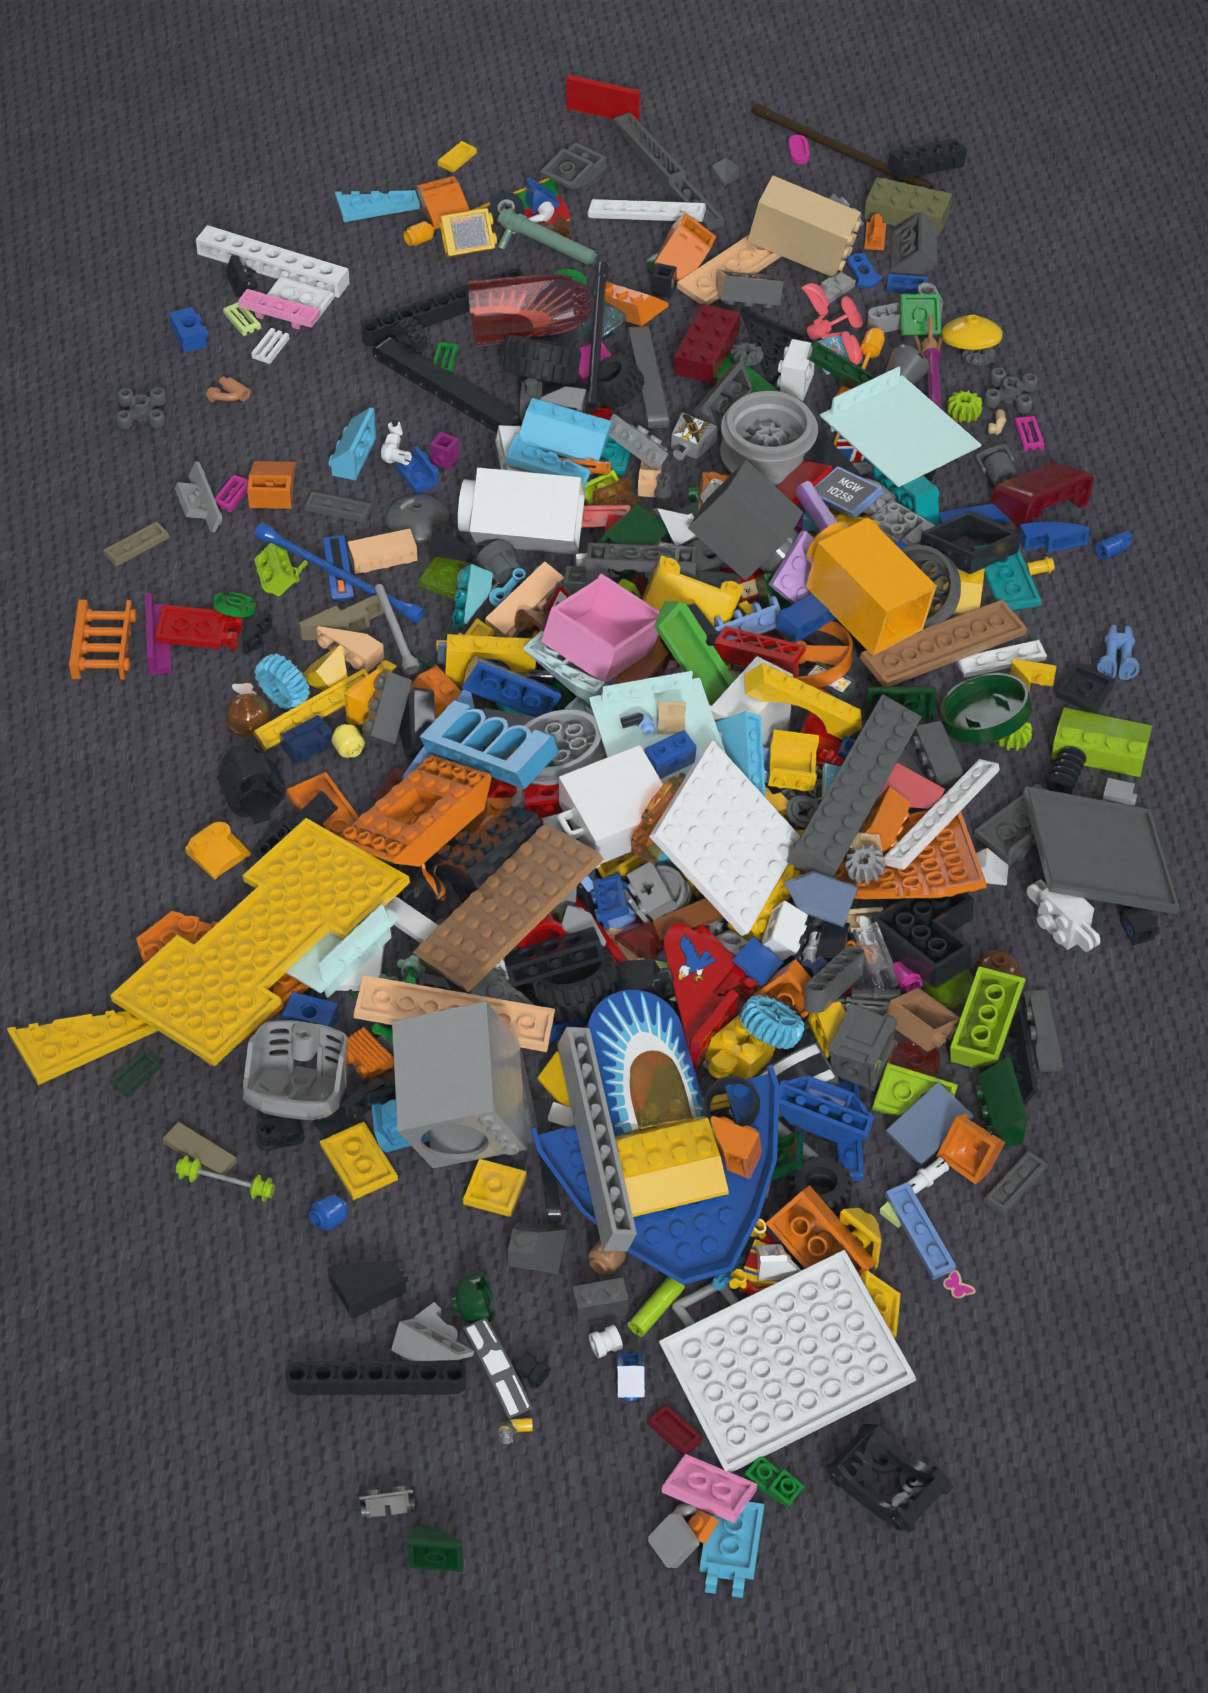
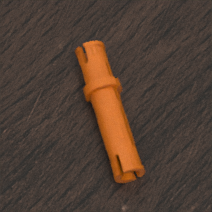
M559 457L562 461L568 459L582 467L584 465L596 466V468L585 467L591 470L590 475L593 473L609 475L611 472L610 462L594 461L592 458L582 460Z

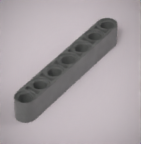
M649 326L628 327V342L631 356L644 375L645 383L642 386V391L639 393L647 430L668 428V412Z

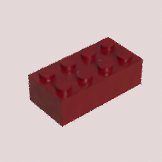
M701 304L674 356V375L713 384L740 332V312Z

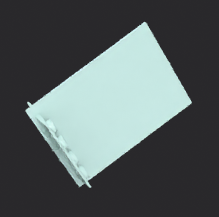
M900 367L834 397L831 409L820 414V417L831 426V432L837 431L897 487L981 447V444L903 375L900 376Z
M692 671L603 686L602 695L589 697L607 758L639 745L644 751V748L674 735L657 734L658 702H686L685 731L697 746L695 761L705 744L711 740L725 753L700 678L692 679ZM635 713H642L654 721V732L646 735L636 725L623 729L620 718ZM693 764L660 779L671 799Z
M381 904L359 926L355 927L344 940L329 932L286 973L319 993L325 991L326 997L329 998L342 983L391 939L390 928L400 919V916Z

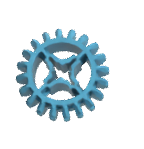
M277 653L275 655L270 654L263 658L256 666L255 678L259 682L258 686L273 701V704H278L279 708H284L288 711L306 702L310 694L308 690L309 685L306 683V678L302 676V672L297 669V666L292 664L291 660H286L284 656H280Z
M761 995L751 996L741 1009L740 1021L743 1023L742 1026L748 1029L747 1032L753 1034L754 1038L760 1039L762 1043L769 1044L770 1047L776 1046L778 1049L793 1048L803 1035V1026L805 1024L801 1021L802 1018L795 1014L796 1011L791 1010L789 1006L783 1004L782 1001H777L775 998H769L767 995L763 997Z

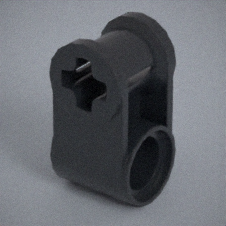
M275 1117L263 1119L256 1126V1133L258 1134L256 1145L263 1151L299 1145L305 1140L299 1119Z

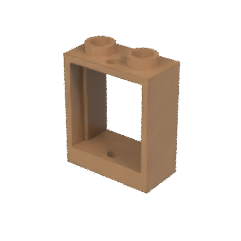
M919 988L892 999L885 1013L897 1019L896 1030L927 1052L936 1047H941L950 1040L953 1041L961 1019Z

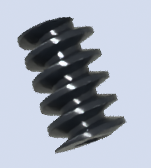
M1075 747L1062 748L1058 752L1055 763L1047 777V788L1050 791L1071 795L1086 762V754Z

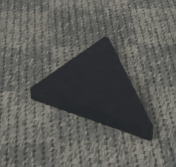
M742 309L741 316L752 344L756 343V347H761L764 353L760 365L766 381L773 385L781 375L778 372L780 360H784L783 356L786 346H790L792 339L809 342L810 337Z

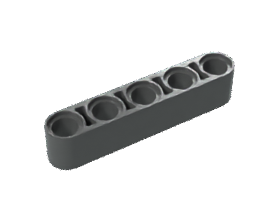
M855 946L844 948L806 983L804 1010L811 1013L824 1012L863 975L864 949Z

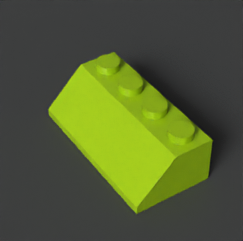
M978 967L950 1047L951 1062L973 1068L998 1063L1025 984V978Z

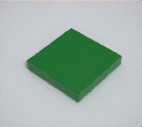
M940 294L899 295L901 336H928L929 315L933 317V335H941Z

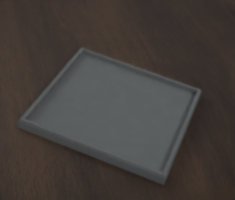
M1026 786L1023 794L1049 892L1171 914L1178 913L1180 907L1150 809Z

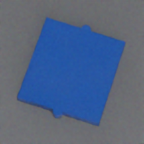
M754 937L732 960L745 971L747 976H751L761 986L770 979L783 963L781 959L771 952L770 948H766Z

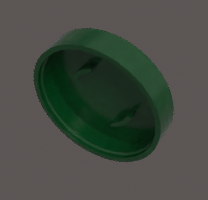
M987 673L969 678L953 687L945 695L940 706V713L946 732L955 740L969 744L989 743L1013 734L1027 722L1032 712V702L1026 684L1020 678L1006 673Z

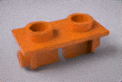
M878 213L874 214L871 217V222L866 224L864 249L884 251L886 223H882L883 218Z

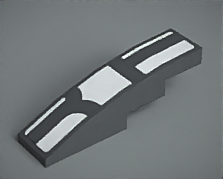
M487 1318L463 1327L462 1330L471 1350L474 1351L473 1355L483 1376H486L495 1398H498L507 1420L532 1410L533 1408L524 1388Z

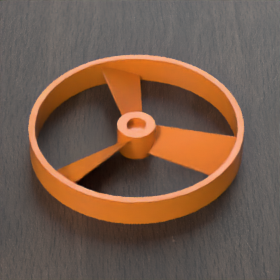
M833 620L818 630L835 636L845 646L807 645L801 640L796 642V644L805 645L806 648L798 664L810 661L835 666L822 673L796 678L817 689L830 685L843 677L850 669L853 661L852 638L843 626ZM775 628L760 635L766 636L778 630ZM779 632L780 635L786 641L791 642L787 637H785L781 632ZM755 641L745 642V644L751 645ZM790 651V655L796 653L795 651Z

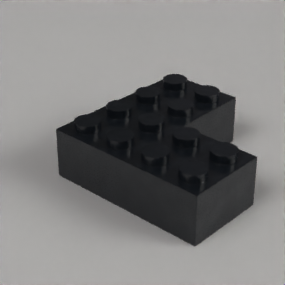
M512 806L506 808L496 820L486 824L479 834L462 829L425 863L429 870L434 864L437 865L435 874H440L439 878L476 891L543 824L536 813Z
M966 892L941 898H902L871 918V938L936 989L971 966L972 946L953 931L973 919L974 898Z

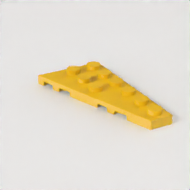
M114 1010L106 1011L105 1015L93 1017L92 1014L58 1019L54 1020L51 1024L38 1026V1023L29 1024L28 1028H7L8 1035L38 1085L158 1031L128 1011L115 1013Z

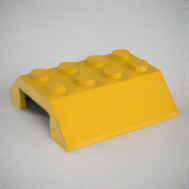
M698 1116L682 1120L681 1122L677 1121L656 1128L652 1127L631 1134L615 1136L633 1217L729 1194L720 1153L708 1117Z

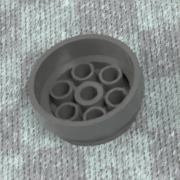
M914 545L901 549L937 586L923 629L941 624L954 613L960 601L961 580L955 564L945 554L929 546ZM936 567L934 574L930 575V570ZM948 582V588L942 591L943 585ZM941 603L940 609L935 612V606Z

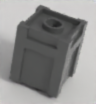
M851 1004L829 1048L831 1067L838 1078L875 1091L896 1047L894 1029L897 1025V1019L888 1014L882 1016L867 1011V1007L859 1004Z

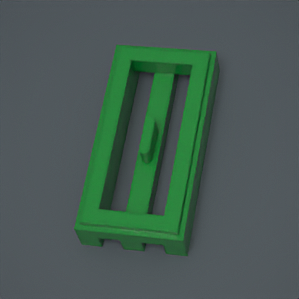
M438 342L433 363L438 366L442 348H446L441 368L452 374L459 345ZM450 349H453V350H452L451 357H450V361H449V364H448V368H445V367H446L447 360H448V356H449Z

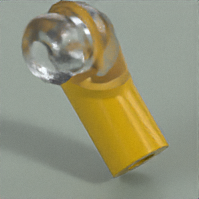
M532 1418L511 1419L498 1429L499 1442L501 1444H509L513 1442L512 1436L514 1433L533 1431Z

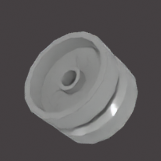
M657 866L678 904V907L664 915L693 904L694 893L688 881L672 867ZM637 895L636 900L638 903H640L641 901Z

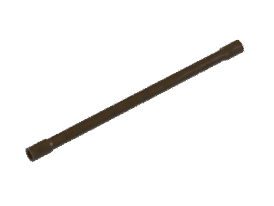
M756 103L752 108V114L770 120L898 179L887 169V163L775 113L763 105ZM919 177L900 180L910 185L928 189L934 188L933 183Z

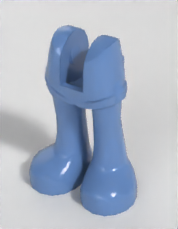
M1111 625L1104 640L1106 643V655L1099 659L1097 670L1102 674L1115 678L1117 673L1116 655L1117 650H1120L1119 678L1123 680L1131 679L1139 673V663L1131 656L1132 647L1135 644L1132 629L1130 626H1125L1124 633H1117V626Z

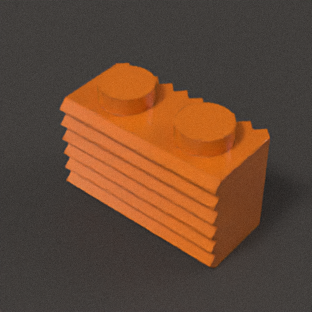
M365 1027L347 1037V1064L352 1063L363 1080L367 1079L370 1082L386 1070H394V1057Z

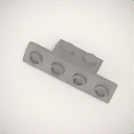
M613 414L609 420L612 421L609 436L652 469L659 470L668 456L667 448L661 445L662 440L654 435L649 436V430L641 425L634 427Z
M195 462L189 474L191 484L177 482L175 491L185 516L205 519L210 532L215 533L218 525L222 522V514L218 509L216 499L213 497L211 487L207 482L200 462Z

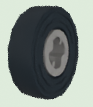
M500 193L490 202L489 212L492 214L493 221L500 226L498 217L505 207L514 210L516 214L524 215L523 201L514 193Z

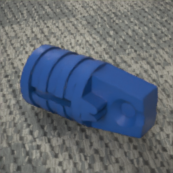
M1125 531L1096 543L1095 551L1097 556L1102 560H1107L1123 552L1131 545L1133 535L1129 531Z

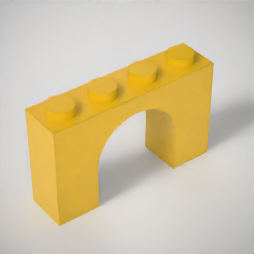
M447 634L445 674L457 687L462 688L467 667L474 656L482 659L502 661L514 672L530 673V669H535L536 660L523 649L532 639Z

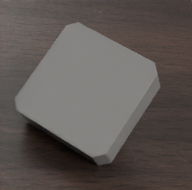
M669 1514L648 1536V1542L667 1568H678L699 1546V1539L681 1514Z

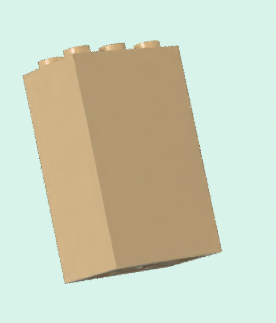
M772 176L758 202L748 242L833 277L838 271H843L846 264L844 259L849 258L853 247L850 246H853L857 234L854 232L857 233L861 225V221H859L861 212Z

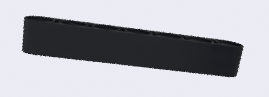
M457 1361L293 1362L285 1370L287 1389L295 1395H455L462 1393L467 1386L466 1368ZM296 1377H302L300 1380H293ZM322 1377H328L326 1380H320ZM348 1377H354L352 1380H346ZM380 1377L378 1380H373L372 1378ZM400 1377H407V1378L404 1379V1380H399V1379H398V1378H400ZM426 1377H433L430 1380L424 1379ZM452 1377H459V1379H456V1380H453V1379H450V1378H452Z

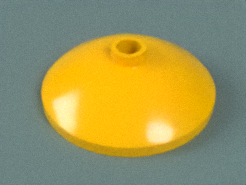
M967 315L948 322L942 328L941 336L951 346L961 349L978 350L998 344L1002 340L1003 332L995 322L987 318Z

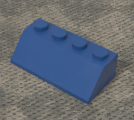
M474 656L467 667L462 689L533 717L551 712L561 698V693L556 688Z

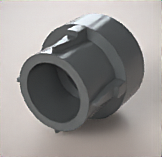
M504 539L488 544L477 556L479 566L493 572L492 578L500 585L507 583L512 578V573L516 568H521L517 562L518 559L515 556L514 550L508 541Z

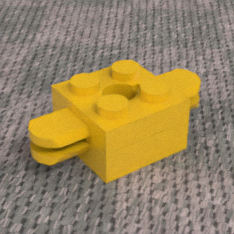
M739 1015L711 1038L705 1059L710 1062L708 1067L709 1073L717 1079L729 1075L738 1076L745 1080L750 1079L772 1059L776 1046L770 1047L769 1044L762 1043L760 1039L754 1038L753 1034L748 1033V1029L742 1026L743 1023L740 1021L741 1016Z

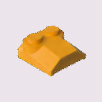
M225 822L212 823L194 835L185 847L186 854L214 880L246 857L251 856L247 848L231 833L230 826Z

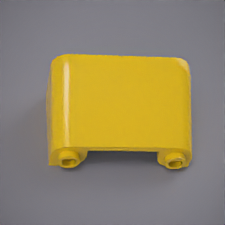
M661 555L644 591L642 600L659 612L664 601L684 602L687 605L696 604L711 624L716 627L714 621L716 617H721L723 624L731 621L733 611H735L741 597L743 586L734 581H725L719 589L680 574V566L676 560Z

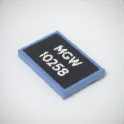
M841 467L835 468L814 486L827 506L853 519L884 493L882 487Z

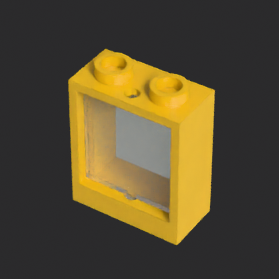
M488 208L445 215L439 218L446 258L493 250L495 244H497L495 232L492 233L491 229L493 217L491 213H488Z

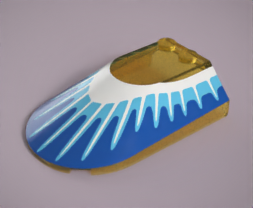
M640 990L616 992L602 1000L592 1012L587 1028H590L614 1137L639 1129L679 1122L698 1116H706L684 1031L677 1014L670 1005L658 996Z

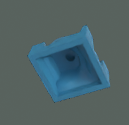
M390 1099L387 1103L371 1105L374 1133L383 1153L411 1146L398 1132L396 1099ZM429 1130L421 1137L422 1142L430 1141Z

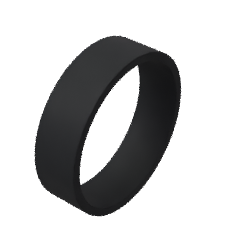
M727 1076L714 1082L707 1090L703 1100L704 1113L711 1122L712 1118L710 1105L715 1094L725 1086L742 1084L752 1090L753 1105L749 1114L735 1124L741 1127L750 1126L757 1118L760 1110V1098L754 1087L747 1080L738 1076Z

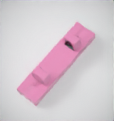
M246 289L238 300V307L254 311L257 318L263 319L265 315L290 321L292 328L300 329L301 325L312 328L320 317V309Z

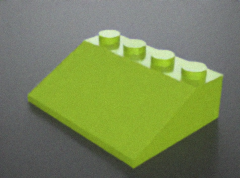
M1064 707L1058 724L1051 759H1056L1058 752L1062 748L1075 747L1086 754L1087 759L1084 766L1141 777L1152 725Z

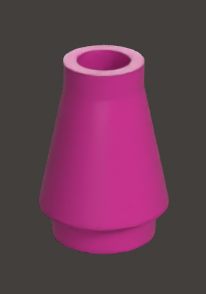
M897 961L891 966L890 970L894 974L902 992L908 993L922 987L920 975L905 966L901 961Z

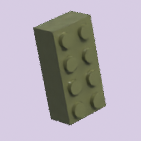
M877 177L866 200L864 219L871 220V217L878 213L883 218L882 223L900 227L920 212H923L937 225V235L940 236L950 213L952 194Z

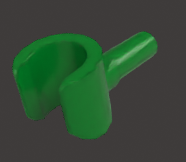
M688 487V500L698 502L699 487Z

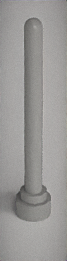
M377 584L375 586L376 593L403 658L402 670L405 675L417 673L421 669L418 659L410 654L383 585Z

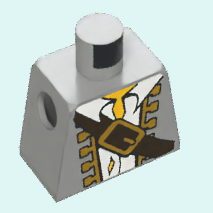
M682 413L671 436V449L674 450L673 456L678 460H683L686 455L698 459L717 441L718 426Z

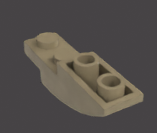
M378 595L366 598L344 610H340L336 605L299 622L300 638L302 640H317L316 628L318 626L359 632L369 628V620L384 613Z

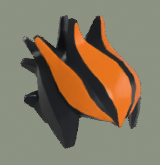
M424 863L420 866L419 872H417L415 866H411L409 874L410 883L402 890L403 896L399 899L418 912L431 910V915H434L446 896L445 886L439 879L440 874H435L437 865L434 864L428 871V867H425Z

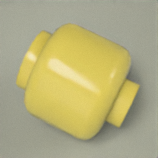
M343 724L338 726L334 730L331 739L339 755L344 758L358 756L365 745L363 736L354 725Z

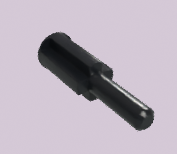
M530 669V673L516 672L541 683H553L554 676L547 670Z

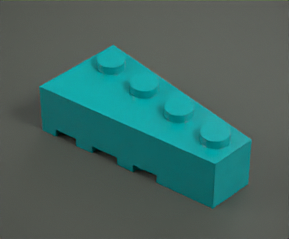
M872 464L873 477L877 482L895 494V502L932 524H939V490L925 476H920L897 487Z

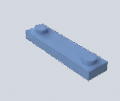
M907 1182L886 1191V1199L932 1280L955 1271L956 1265L910 1184Z

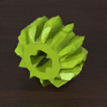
M960 390L959 393L953 392V395L949 397L947 403L948 415L952 416V419L959 420L960 423L966 421L969 424L971 420L976 421L982 413L981 398L977 397V393L971 394L970 391L963 392Z
M1026 722L1013 734L997 740L996 742H999V747L1006 746L1007 751L1010 748H1014L1016 751L1020 747L1026 748L1027 743H1030L1032 738L1031 724Z

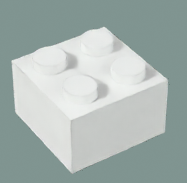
M792 339L790 346L785 348L784 360H780L778 372L781 375L778 378L777 387L780 388V392L796 396L804 401L814 375L815 364L807 359L812 343Z

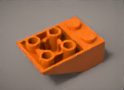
M454 176L417 185L420 207L435 229H440L439 218L441 216L470 211L461 187ZM473 218L452 221L450 223L462 224Z
M684 213L672 225L654 263L656 265L660 263L677 267V281H680L698 269L711 249L716 236L687 213Z
M254 461L249 474L247 488L249 508L292 509L296 462Z

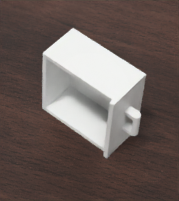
M757 656L720 698L710 706L715 722L744 711L760 715L762 718L763 748L770 749L773 731H787L789 729L791 704L761 702L746 695L744 674L762 663L792 677L793 674Z
M639 745L559 776V805L563 813L559 814L557 818L567 835L574 839L579 838L581 843L601 854L604 859L600 863L602 864L654 843L649 836L672 799L642 747ZM566 820H568V821L570 822V824H571V826H572V828H573V831H571V829H570V827L568 826Z

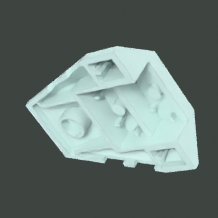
M541 631L524 646L523 650L577 697L584 699L588 704H590L589 697L599 696L602 694L603 686H609L610 683L617 679L616 676L607 683H604L594 678L542 643L544 631Z

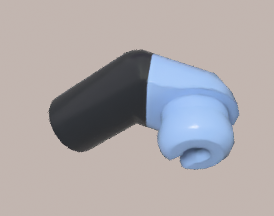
M635 713L620 718L623 729L636 725L646 735L654 732V721L642 713Z

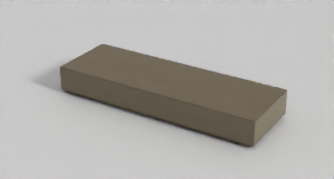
M156 521L104 549L103 552L111 563L117 567L169 538V533Z
M180 1122L162 1138L165 1145L183 1156L188 1155L189 1160L194 1161L196 1158H199L201 1167L209 1172L225 1176L237 1163L235 1156Z

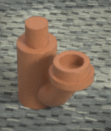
M221 377L219 383L223 385V389L228 393H221L217 387H210L206 393V397L210 402L216 400L245 401L249 398L251 391L231 377Z

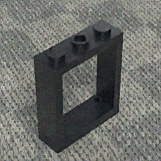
M969 511L923 531L920 545L935 548L949 557L957 569L972 574L1018 553L1021 533ZM969 535L989 545L970 552L950 542Z

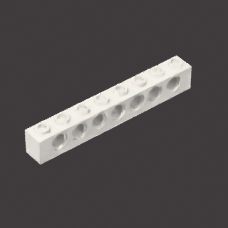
M207 225L196 239L197 254L225 263H229L231 256H239L241 264L252 268L257 273L276 279L283 276L332 291L335 297L338 298L349 285L348 268Z

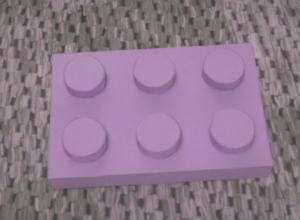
M806 531L799 533L769 582V585L792 605L797 600L811 594L806 588L812 564L807 560L806 556L814 538Z

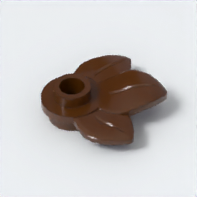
M558 216L554 224L539 221V225L572 240V234L569 230L570 224L563 217Z

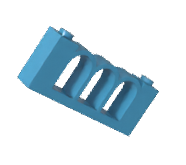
M455 700L420 736L428 753L489 773L493 778L525 789L559 753L555 739L551 734L534 730L531 733L529 728L522 725L509 727L504 718L492 717L487 719L484 712L480 709H473L469 704H463ZM471 730H473V731L462 741V743L460 744V743H459L460 740H461L468 732H470ZM494 738H496V739L486 748V750H485L484 752H481V750H482L491 740H493ZM518 747L506 761L503 760L514 748Z

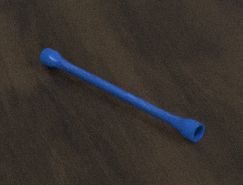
M261 522L256 528L255 538L290 550V552L299 555L316 566L318 565V567L353 584L370 595L372 594V596L377 594L374 586L365 583L363 580L284 539L273 527ZM387 594L391 606L400 611L406 619L418 624L424 615V608L414 603L398 600Z

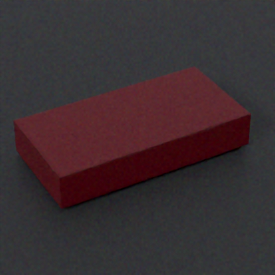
M667 1404L647 1420V1424L682 1456L688 1455L703 1442V1436Z

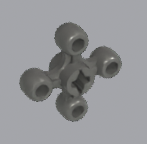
M994 368L990 374V382L993 386L1000 387L1001 389L987 390L984 397L985 405L989 408H996L1003 400L1008 404L1016 403V410L1019 413H1029L1032 409L1033 400L1029 395L1022 394V392H1034L1038 386V377L1033 373H1027L1020 381L1016 377H1007V373L1003 368Z
M122 388L118 391L119 404L122 407H130L129 411L122 410L116 415L117 426L120 429H130L134 420L140 422L149 420L150 426L154 429H160L165 425L164 412L159 409H152L154 406L159 407L166 403L167 397L163 388H153L150 391L149 397L142 394L134 396L133 391L129 388Z

